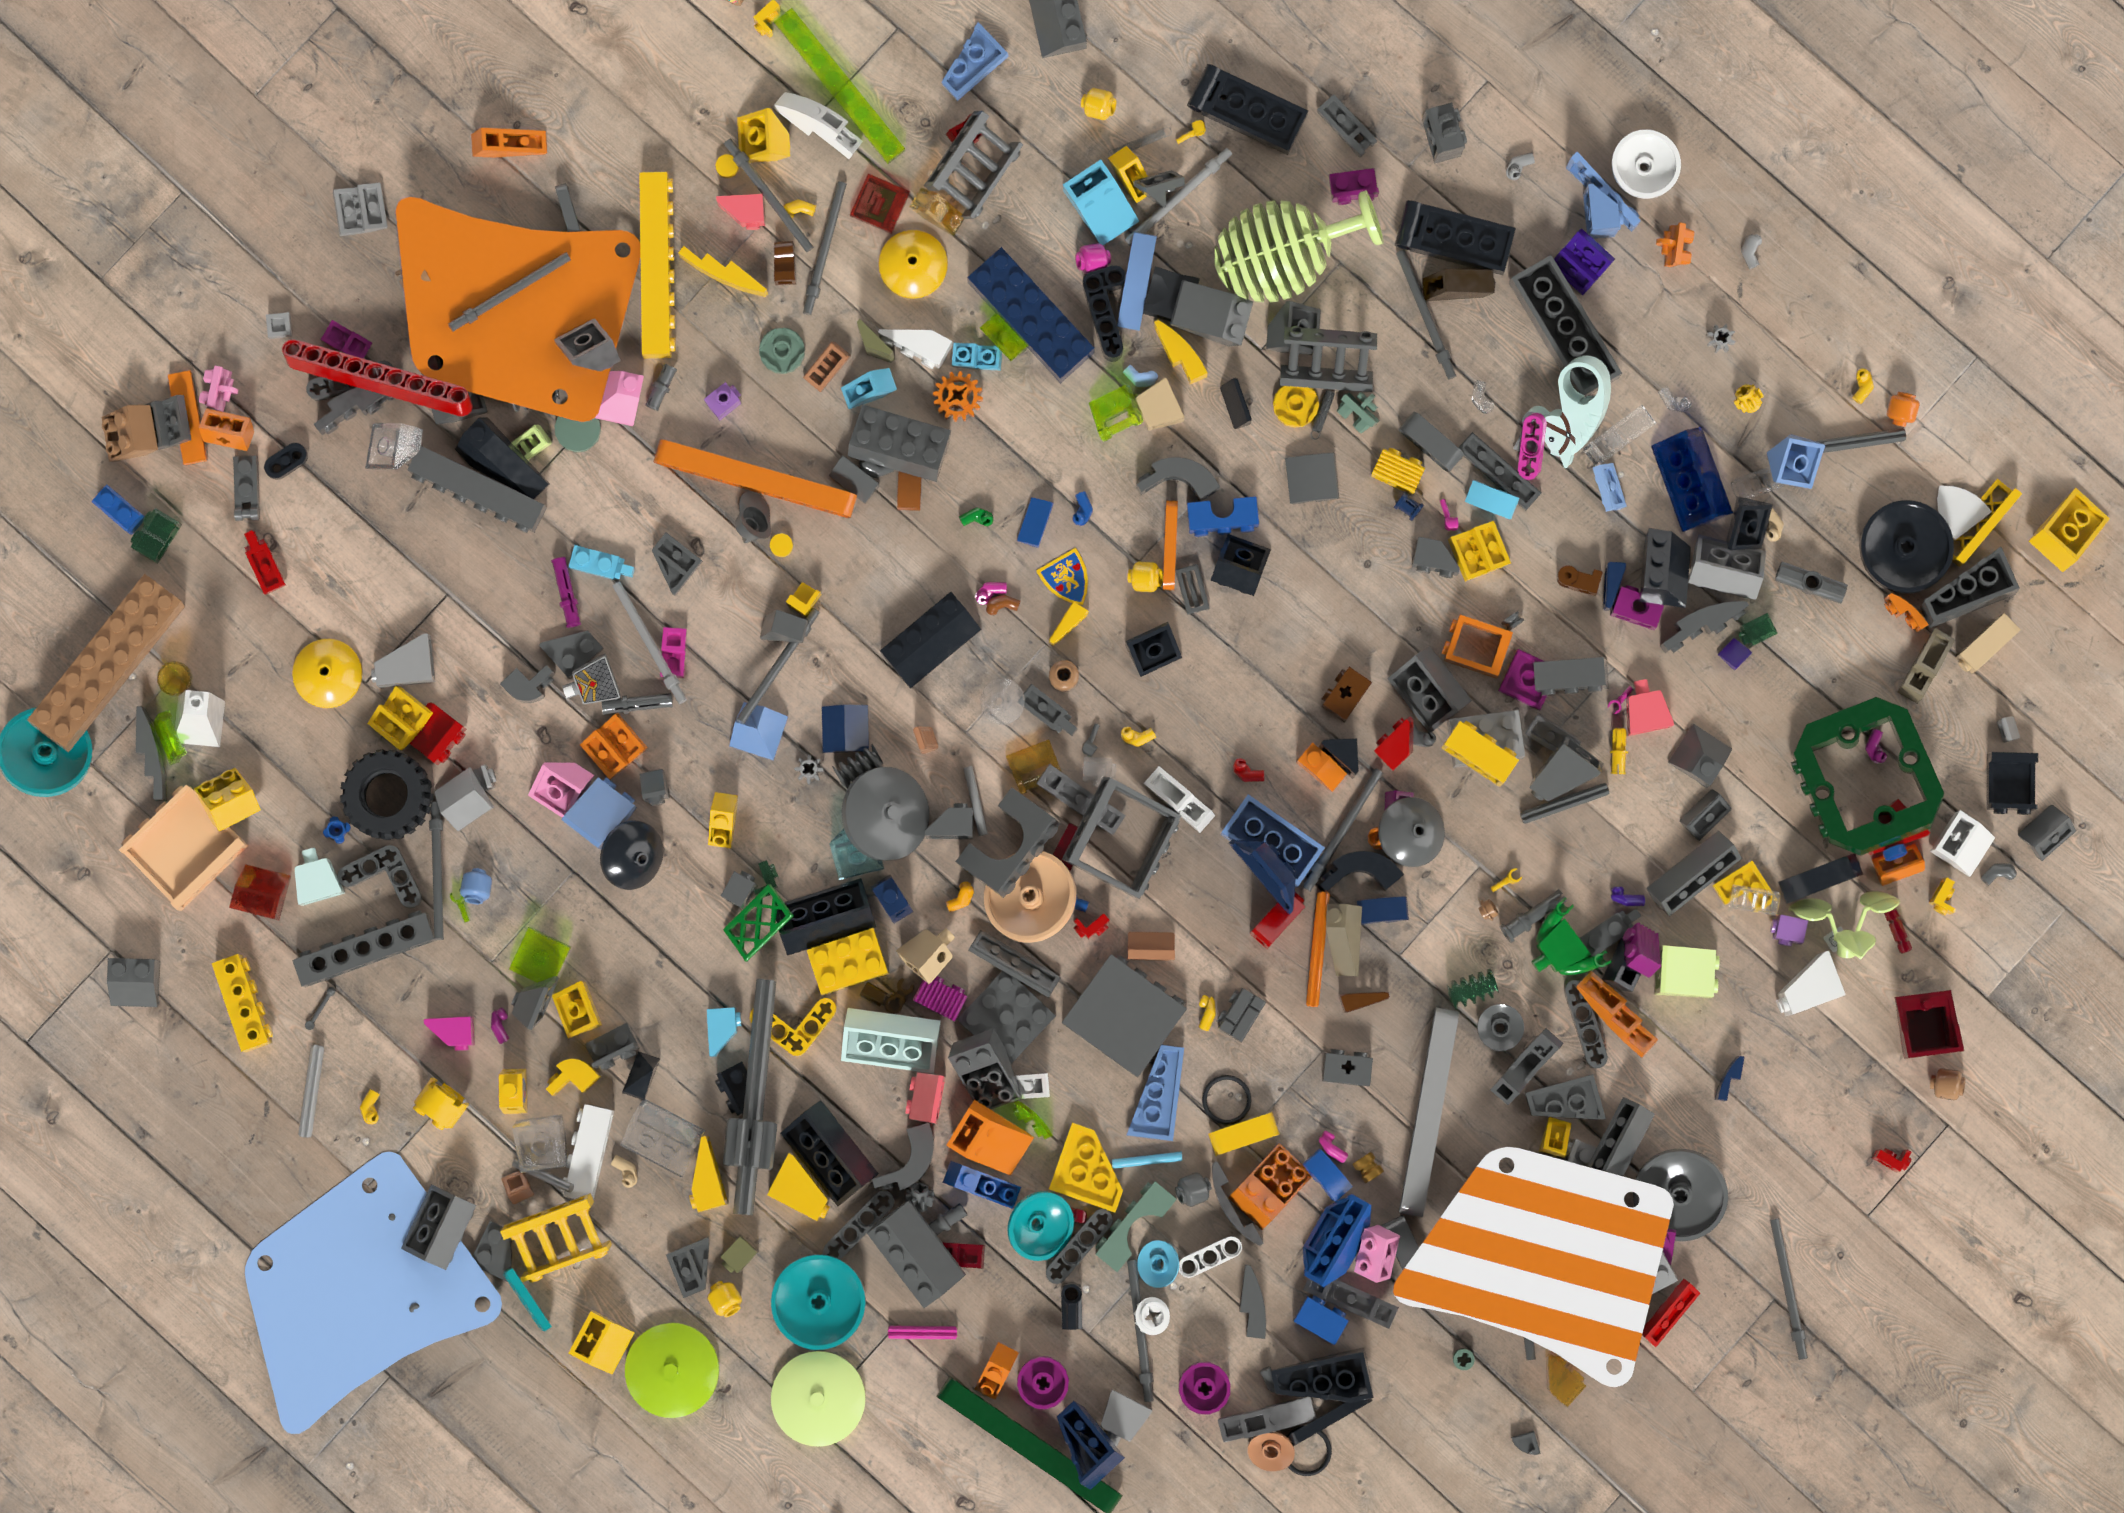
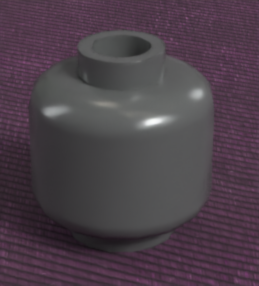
M1192 1173L1179 1179L1177 1187H1175V1193L1181 1204L1193 1207L1208 1200L1209 1191L1212 1187L1207 1177L1203 1178L1200 1173Z

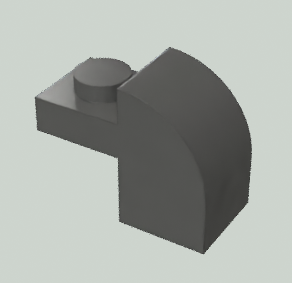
M546 665L529 681L516 668L500 685L516 700L523 703H535L545 697L539 689L541 687L543 689L547 688L554 681L552 677L555 673Z

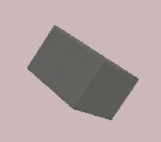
M776 609L765 616L760 638L762 640L803 643L808 621Z

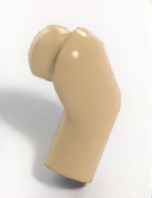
M1772 507L1766 538L1769 541H1777L1782 535L1784 523Z
M616 1155L611 1165L622 1171V1184L627 1188H631L636 1185L638 1180L636 1167L633 1163Z

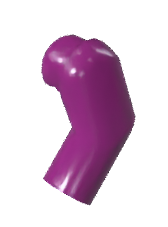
M499 1008L491 1013V1030L499 1044L505 1043L510 1039L502 1025V1021L508 1018L504 1008Z

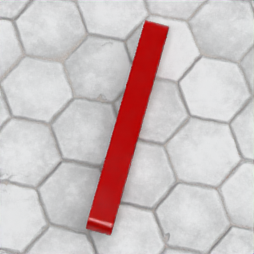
M288 340L282 345V353L288 366L292 369L456 416H466L472 411L471 399L467 390L462 386L299 340Z

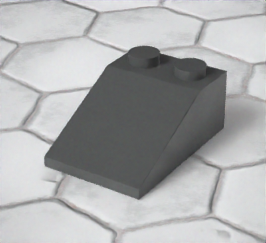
M1183 280L1170 325L1228 347L1241 346L1254 301L1244 299L1229 292Z

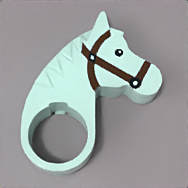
M1592 356L1575 358L1560 373L1558 386L1562 409L1549 412L1542 406H1534L1522 419L1523 424L1525 418L1532 413H1540L1545 417L1547 421L1545 442L1551 450L1550 454L1561 458L1564 468H1567L1573 462L1574 454L1594 435L1609 405L1611 395L1609 371L1602 361ZM1585 367L1595 374L1599 384L1598 392L1595 396L1585 397V395L1580 394L1573 388L1570 381L1572 368ZM1536 419L1530 422V424L1534 425L1533 433H1531L1533 435L1535 434V429L1540 426V424L1536 423Z

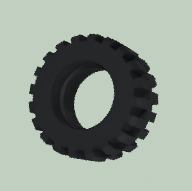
M376 750L375 753L368 752L364 754V758L361 760L356 759L352 763V769H347L344 774L347 777L345 782H341L340 787L343 790V794L340 795V802L344 805L342 810L345 816L350 819L349 822L364 834L383 840L404 838V835L414 833L418 825L422 826L426 821L424 817L426 814H430L431 807H429L430 801H433V794L431 793L432 783L428 779L425 769L413 758L395 750ZM384 773L398 775L403 779L408 790L407 800L403 808L395 815L388 817L373 813L366 802V792L369 784L374 778Z

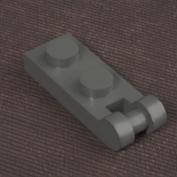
M1334 94L1317 109V113L1351 147L1358 157H1362L1369 146L1372 147L1377 143L1376 138ZM1359 134L1364 138L1360 143L1355 140Z
M233 457L235 521H243L244 518L259 520L258 457ZM243 503H251V508L243 509Z

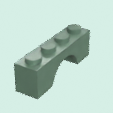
M1156 1181L1153 1184L1148 1182L1140 1191V1194L1143 1195L1137 1203L1133 1200L1125 1210L1128 1214L1123 1221L1118 1218L1110 1228L1113 1232L1108 1239L1103 1237L1095 1246L1098 1250L1096 1255L1116 1272L1120 1270L1132 1255L1127 1242V1235L1131 1225L1143 1216L1155 1215L1163 1217L1177 1200Z

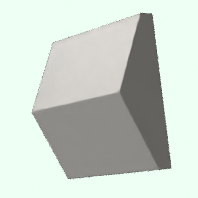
M471 767L434 791L440 813L457 831L462 830L494 808Z

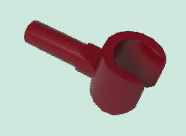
M1070 1207L1074 1214V1222L1086 1223L1087 1212Z

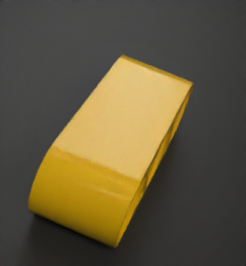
M1271 1112L1208 1133L1215 1156L1279 1135L1280 1133Z

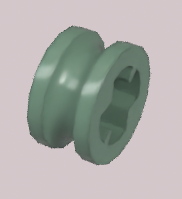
M1459 1349L1454 1353L1453 1363L1458 1369L1468 1370L1474 1365L1475 1358L1471 1351ZM1463 1353H1467L1466 1357H1470V1362H1466L1465 1366H1460L1461 1362H1457V1358L1461 1357Z

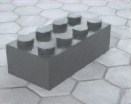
M862 404L849 442L848 456L937 482L950 443L951 430Z

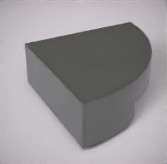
M1534 1431L1511 1437L1514 1445L1522 1452L1531 1455L1541 1454Z

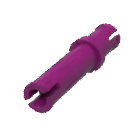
M566 557L555 558L551 560V563L553 564L561 599L559 605L560 608H563L566 627H577L581 625L576 606L578 605V600L574 597Z

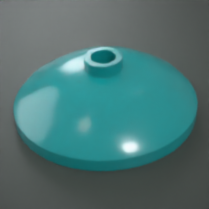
M1046 1191L1032 1193L1015 1206L1009 1217L1007 1227L1009 1242L1013 1249L1026 1259L1042 1261L1052 1258L1065 1248L1072 1236L1074 1228L1073 1213L1069 1204L1055 1193ZM1036 1218V1223L1032 1225V1221Z

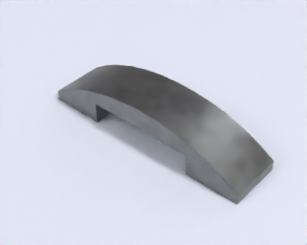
M1050 764L1036 783L1082 816H1084L1094 797L1091 792ZM1107 803L1097 826L1114 835L1126 815Z
M1217 1161L1212 1163L1213 1185L1223 1212L1243 1236L1259 1246L1264 1244L1253 1223L1243 1227L1221 1188L1222 1185L1229 1181Z
M1308 1278L1303 1289L1390 1329L1399 1309L1395 1305L1337 1279L1323 1287Z

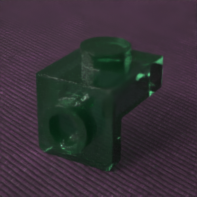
M767 860L758 863L766 886L771 884L774 889L778 888L775 878L779 876L774 863L769 865ZM766 886L754 890L755 895L757 896Z

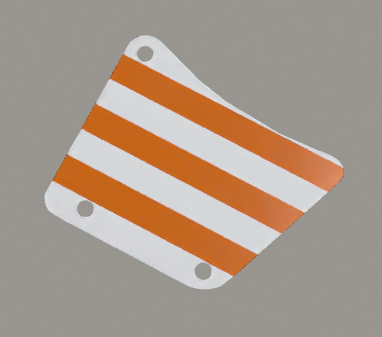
M1499 1148L1491 1151L1481 1160L1396 1279L1393 1287L1394 1296L1399 1302L1408 1306L1465 1316L1523 1336L1558 1354L1601 1384L1609 1387L1621 1386L1627 1383L1633 1374L1674 1206L1673 1199L1669 1192L1656 1185L1520 1148ZM1508 1157L1513 1160V1171L1504 1173L1499 1169V1162L1502 1158ZM1628 1192H1635L1639 1196V1204L1636 1207H1628L1625 1204L1624 1196ZM1610 1359H1617L1621 1362L1622 1370L1619 1374L1612 1375L1607 1371L1606 1364Z

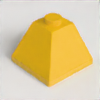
M765 108L737 117L739 150L745 152L749 158V163L777 161L790 157L789 133L771 108Z

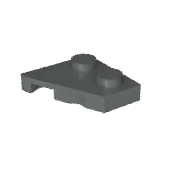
M667 532L652 549L671 593L676 596L703 561Z
M489 1221L472 1257L482 1270L508 1282L503 1276V1272L511 1268L512 1239L510 1237L504 1240L500 1232L503 1226Z
M709 1237L666 1254L683 1298L706 1289Z

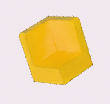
M802 582L795 593L786 600V604L806 617L822 594L817 589L815 590Z

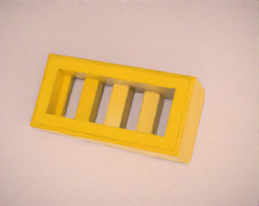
M1072 602L1050 637L1049 644L1052 646L1057 644L1087 617L1089 611L1079 604Z

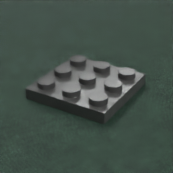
M1002 971L957 1020L973 1035L994 1028L1005 1046L1010 1064H1012L1056 1015L1016 978Z

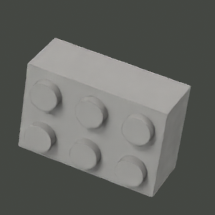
M1519 710L1454 718L1447 721L1449 735L1459 721L1463 723L1468 721L1477 727L1476 732L1482 736L1486 733L1497 740L1496 745L1500 748L1508 747L1517 754L1515 758L1523 759L1525 757ZM1452 756L1453 768L1467 766Z

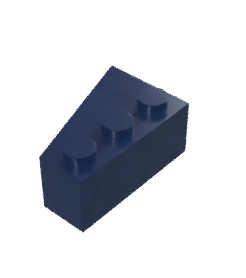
M1073 1401L1057 1415V1419L1065 1442L1069 1446L1072 1462L1076 1466L1079 1482L1091 1490L1125 1457L1085 1407Z

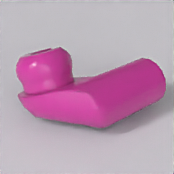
M1324 1131L1322 1136H1319L1320 1145L1327 1155L1340 1163H1344L1348 1153L1332 1144L1335 1136L1328 1131Z

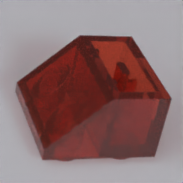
M245 864L235 884L229 908L279 921L291 875Z

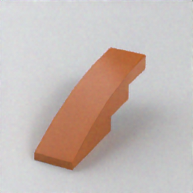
M1590 971L1577 985L1576 988L1600 1018L1641 1058L1656 1044L1658 1039L1641 1025L1643 1020L1625 1006L1627 1000L1594 972Z

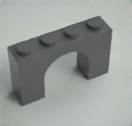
M1012 787L998 807L1022 826L1024 837L1019 850L1009 858L997 860L988 857L969 843L955 861L964 870L1003 898L1014 890L1016 881L1020 876L1026 874L1032 860L1042 853L1044 844L1049 838L1054 837L1060 825L1053 816Z

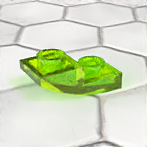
M1020 1101L1014 1103L1016 1108L1012 1110L1019 1122L1024 1120L1026 1124L1034 1120L1036 1124L1032 1125L1038 1138L1043 1136L1046 1140L1053 1136L1044 1121L1031 1108Z

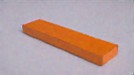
M192 371L168 374L171 397L184 395L191 441L180 444L183 464L190 465L206 462L207 455L199 430L201 421Z

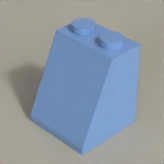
M598 777L561 820L601 850L608 834L616 826L626 822L637 807L633 804L635 799L626 792H623L621 795L614 790L617 785L608 778L601 780Z

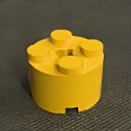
M430 1078L415 1099L413 1109L422 1116L426 1114L433 1119L431 1123L441 1130L453 1128L469 1106V1103H463L465 1098L449 1085L443 1083L440 1086L436 1084L438 1079Z

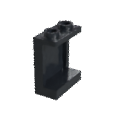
M1990 752L1987 754V810H1994L1993 814H2008V810H2017L2018 815H2031V811L2038 809V804H2035V764L2038 763V753Z

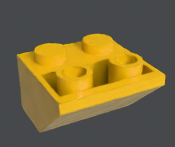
M236 768L227 770L221 775L193 788L208 817L218 831L261 810L252 788Z
M593 1310L590 1311L568 1354L613 1375L635 1332Z

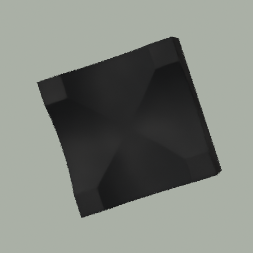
M1155 266L1143 314L1171 321L1181 282L1185 280L1199 284L1200 278L1178 274Z

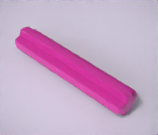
M889 1326L888 1338L956 1339L957 1327Z

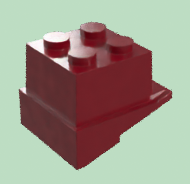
M1951 990L1894 997L1904 1059L1964 1051Z

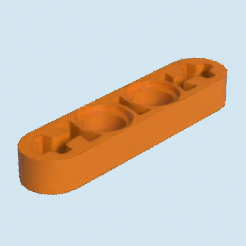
M1166 500L1163 590H1174L1178 501Z

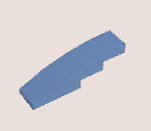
M1134 232L1117 327L1140 331L1157 236Z

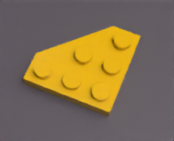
M1072 1123L1049 1189L1116 1212L1123 1189L1094 1130Z

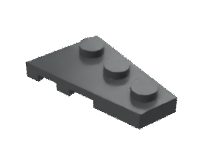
M1593 1074L1525 1093L1531 1116L1606 1120Z

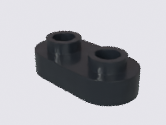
M291 443L266 460L264 464L265 473L272 479L280 480L304 465L308 459V452L303 445ZM295 452H300L299 459H293ZM275 465H281L279 472H274L273 468Z

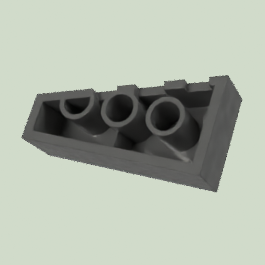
M2002 547L1996 549L1992 554L1924 600L1920 608L1929 624V628L2016 595L2020 587Z

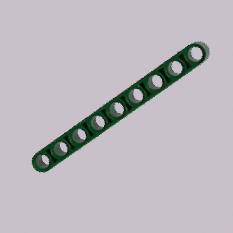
M950 1376L936 1395L941 1401L1103 1512L1112 1513L1123 1497L1121 1493L1102 1480L1091 1490L1080 1484L1076 1466L1070 1458Z

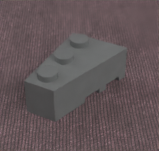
M1604 657L1534 662L1535 690L1541 692V696L1555 695V691L1575 694L1579 693V690L1600 692L1602 689H1609L1607 660Z

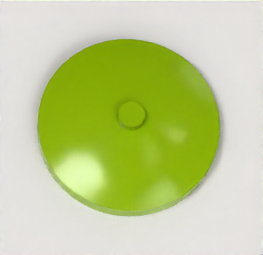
M665 1323L648 1329L635 1340L626 1357L625 1380L630 1394L643 1409L656 1416L678 1418L697 1411L711 1398L718 1384L719 1360L712 1343L699 1330L686 1324Z

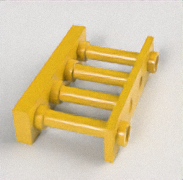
M591 1193L503 1226L500 1231L503 1239L511 1237L512 1240H515L527 1268V1271L520 1278L522 1282L529 1280L530 1283L542 1279L544 1274L593 1256L595 1259H598L608 1254L607 1251H609L612 1243L610 1240L604 1243L600 1242L588 1213L590 1211L589 1208L594 1203ZM575 1213L577 1216H580L592 1247L579 1251L567 1223L568 1216ZM551 1222L558 1224L570 1252L569 1256L557 1258L545 1230L546 1224ZM532 1229L533 1232L537 1233L549 1262L539 1267H536L523 1237L525 1235L524 1232Z

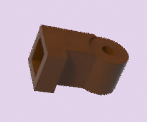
M793 241L774 242L775 285H796Z
M1566 565L1559 570L1557 582L1564 588L1596 596L1603 571L1594 569L1592 575L1577 571L1573 566Z

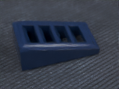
M1608 562L1605 565L1604 611H1609L1613 606L1626 569V563Z

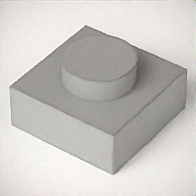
M289 312L266 315L269 339L292 337L291 316Z

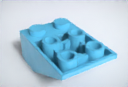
M1099 160L1063 184V192L1095 239L1103 246L1139 222L1126 197L1102 160Z

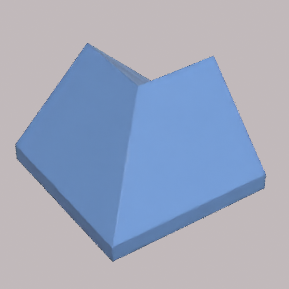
M1790 434L1767 452L1773 481L1812 489L1825 444Z
M746 702L743 703V705H742V707H741V709H740L739 714L741 713V711L743 710V708L746 706V704H747ZM757 705L744 725L735 720L729 746L774 761L788 716Z

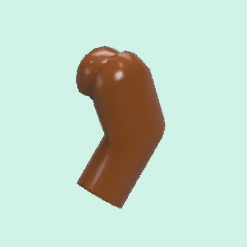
M1001 594L988 600L986 612L990 615H996L998 610L1004 607L1017 611L1021 601Z

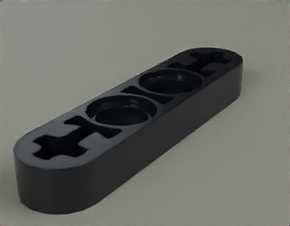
M1371 1398L1352 1403L1346 1402L1288 1435V1438L1293 1446L1373 1400Z

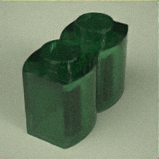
M155 508L152 512L149 511L143 519L144 526L141 531H136L132 536L131 548L158 564L182 524Z

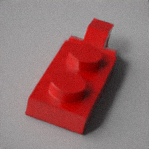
M253 530L244 533L249 544L244 547L246 550L245 554L264 595L286 586L265 540H259Z

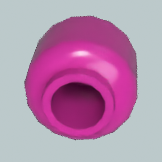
M1100 243L1081 246L1079 252L1075 255L1076 266L1085 275L1089 272L1106 268L1111 263L1110 252L1105 250L1104 246Z

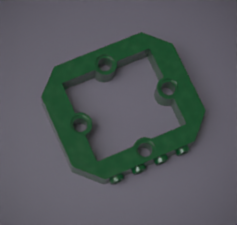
M1878 697L1806 724L1793 754L1794 761L1791 762L1795 775L1800 774L1803 781L1800 783L1803 794L1805 796L1809 795L1812 803L1809 804L1812 815L1814 817L1818 816L1821 824L1818 825L1822 837H1827L1830 844L1859 856L1930 829L1944 799V791L1908 709ZM1889 722L1901 748L1898 766L1904 773L1913 775L1924 801L1898 812L1887 805L1879 806L1874 811L1872 822L1847 831L1834 801V787L1825 780L1813 751L1836 742L1844 749H1852L1859 743L1860 733ZM1845 731H1851L1854 737L1848 740L1843 738L1841 734ZM1911 755L1917 761L1914 764H1907L1904 758ZM1819 790H1825L1829 793V796L1821 799L1817 797L1816 793ZM1881 815H1888L1891 821L1883 824L1878 818Z

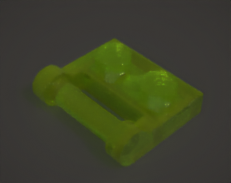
M1123 385L1089 402L1099 437L1104 442L1111 439L1112 435L1133 425L1138 426L1143 423V417L1138 411L1130 385ZM1128 411V418L1107 427V421Z
M170 710L159 713L153 724L171 766L179 763L182 756L187 754V751L180 743L171 720L172 714Z

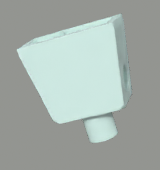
M315 848L303 850L302 855L305 864L295 867L298 904L304 906L345 894L331 861L327 858L318 860Z

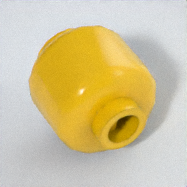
M1092 88L1087 94L1082 96L1081 107L1084 108V113L1087 117L1106 120L1115 113L1117 101L1113 97L1112 92Z
M1136 562L1133 568L1128 570V583L1132 584L1135 591L1155 592L1162 585L1163 571L1155 562Z
M719 1281L710 1287L711 1292L708 1294L707 1299L716 1315L727 1318L740 1310L742 1297L733 1283Z

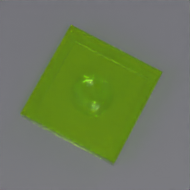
M529 926L509 970L536 983L554 976L558 977L571 946Z

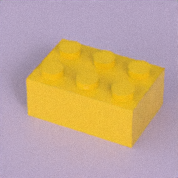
M1459 721L1441 749L1500 787L1519 760L1515 758L1517 754L1508 747L1502 749L1497 746V740L1485 733L1482 736L1476 732L1477 727L1472 723Z
M874 928L807 950L822 996L889 974Z

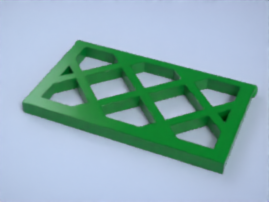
M768 884L723 930L744 961L747 962L793 917V914L773 886ZM768 893L772 896V905L762 904L763 898ZM754 907H757L756 921L746 920L747 914ZM762 908L771 909V922H761ZM777 909L782 910L786 915L779 923H776ZM738 923H741L740 937L735 936L731 931ZM746 924H755V938L745 937ZM761 925L770 926V932L763 939H760ZM745 941L754 942V948L747 954L744 949Z

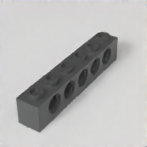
M420 910L408 914V919L400 921L399 918L386 922V927L380 929L377 926L364 930V935L355 937V934L343 937L341 938L342 942L333 945V942L319 946V951L311 953V950L297 954L298 958L292 961L301 987L306 988L437 940H434V929L429 914L422 913ZM407 926H412L414 934L411 938L406 939L403 936V930ZM384 934H390L392 942L389 946L384 947L381 944V938ZM367 941L370 945V950L366 954H361L359 952V945ZM345 949L348 957L344 962H339L337 960V953ZM323 957L326 962L325 967L322 970H317L315 968V961Z

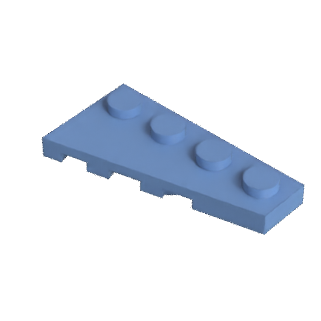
M1576 152L1570 158L1566 169L1585 187L1588 184H1594L1618 204L1619 211L1623 212V224L1632 232L1641 221L1638 218L1639 214L1632 207H1628L1623 202L1622 197L1613 191L1588 162Z
M1160 1046L1127 1136L1173 1141L1184 1055L1183 1047Z

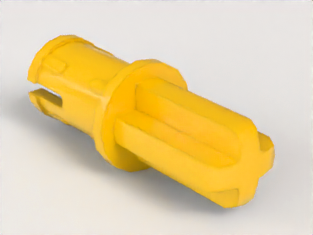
M1624 728L1613 729L1612 751H1610L1612 753L1611 774H1618V765L1619 774H1626L1625 765L1628 751H1626L1627 730Z

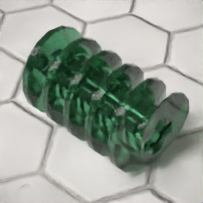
M1487 969L1486 977L1480 971L1478 972L1477 979L1471 974L1469 975L1468 982L1464 977H1461L1459 985L1455 980L1451 981V988L1447 985L1450 1000L1456 1010L1458 1009L1459 1002L1464 1007H1467V999L1476 1004L1477 996L1482 1001H1485L1486 993H1488L1491 999L1494 998V991L1499 993L1491 969Z

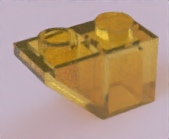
M920 188L909 206L923 219L952 236L956 234L964 221V218L961 217L962 213L936 192Z
M1548 1353L1546 1356L1547 1390L1564 1406L1568 1407L1586 1387L1582 1383L1585 1378L1576 1370L1570 1372L1565 1367L1567 1362L1558 1354L1553 1356Z

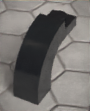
M1356 851L1342 855L1334 860L1331 864L1337 871L1333 872L1330 870L1321 878L1323 883L1320 884V887L1324 892H1327L1348 874L1360 872L1373 877L1386 891L1404 876V873L1390 859L1383 855L1369 851Z
M1853 853L1778 883L1788 904L1864 874L1856 854Z

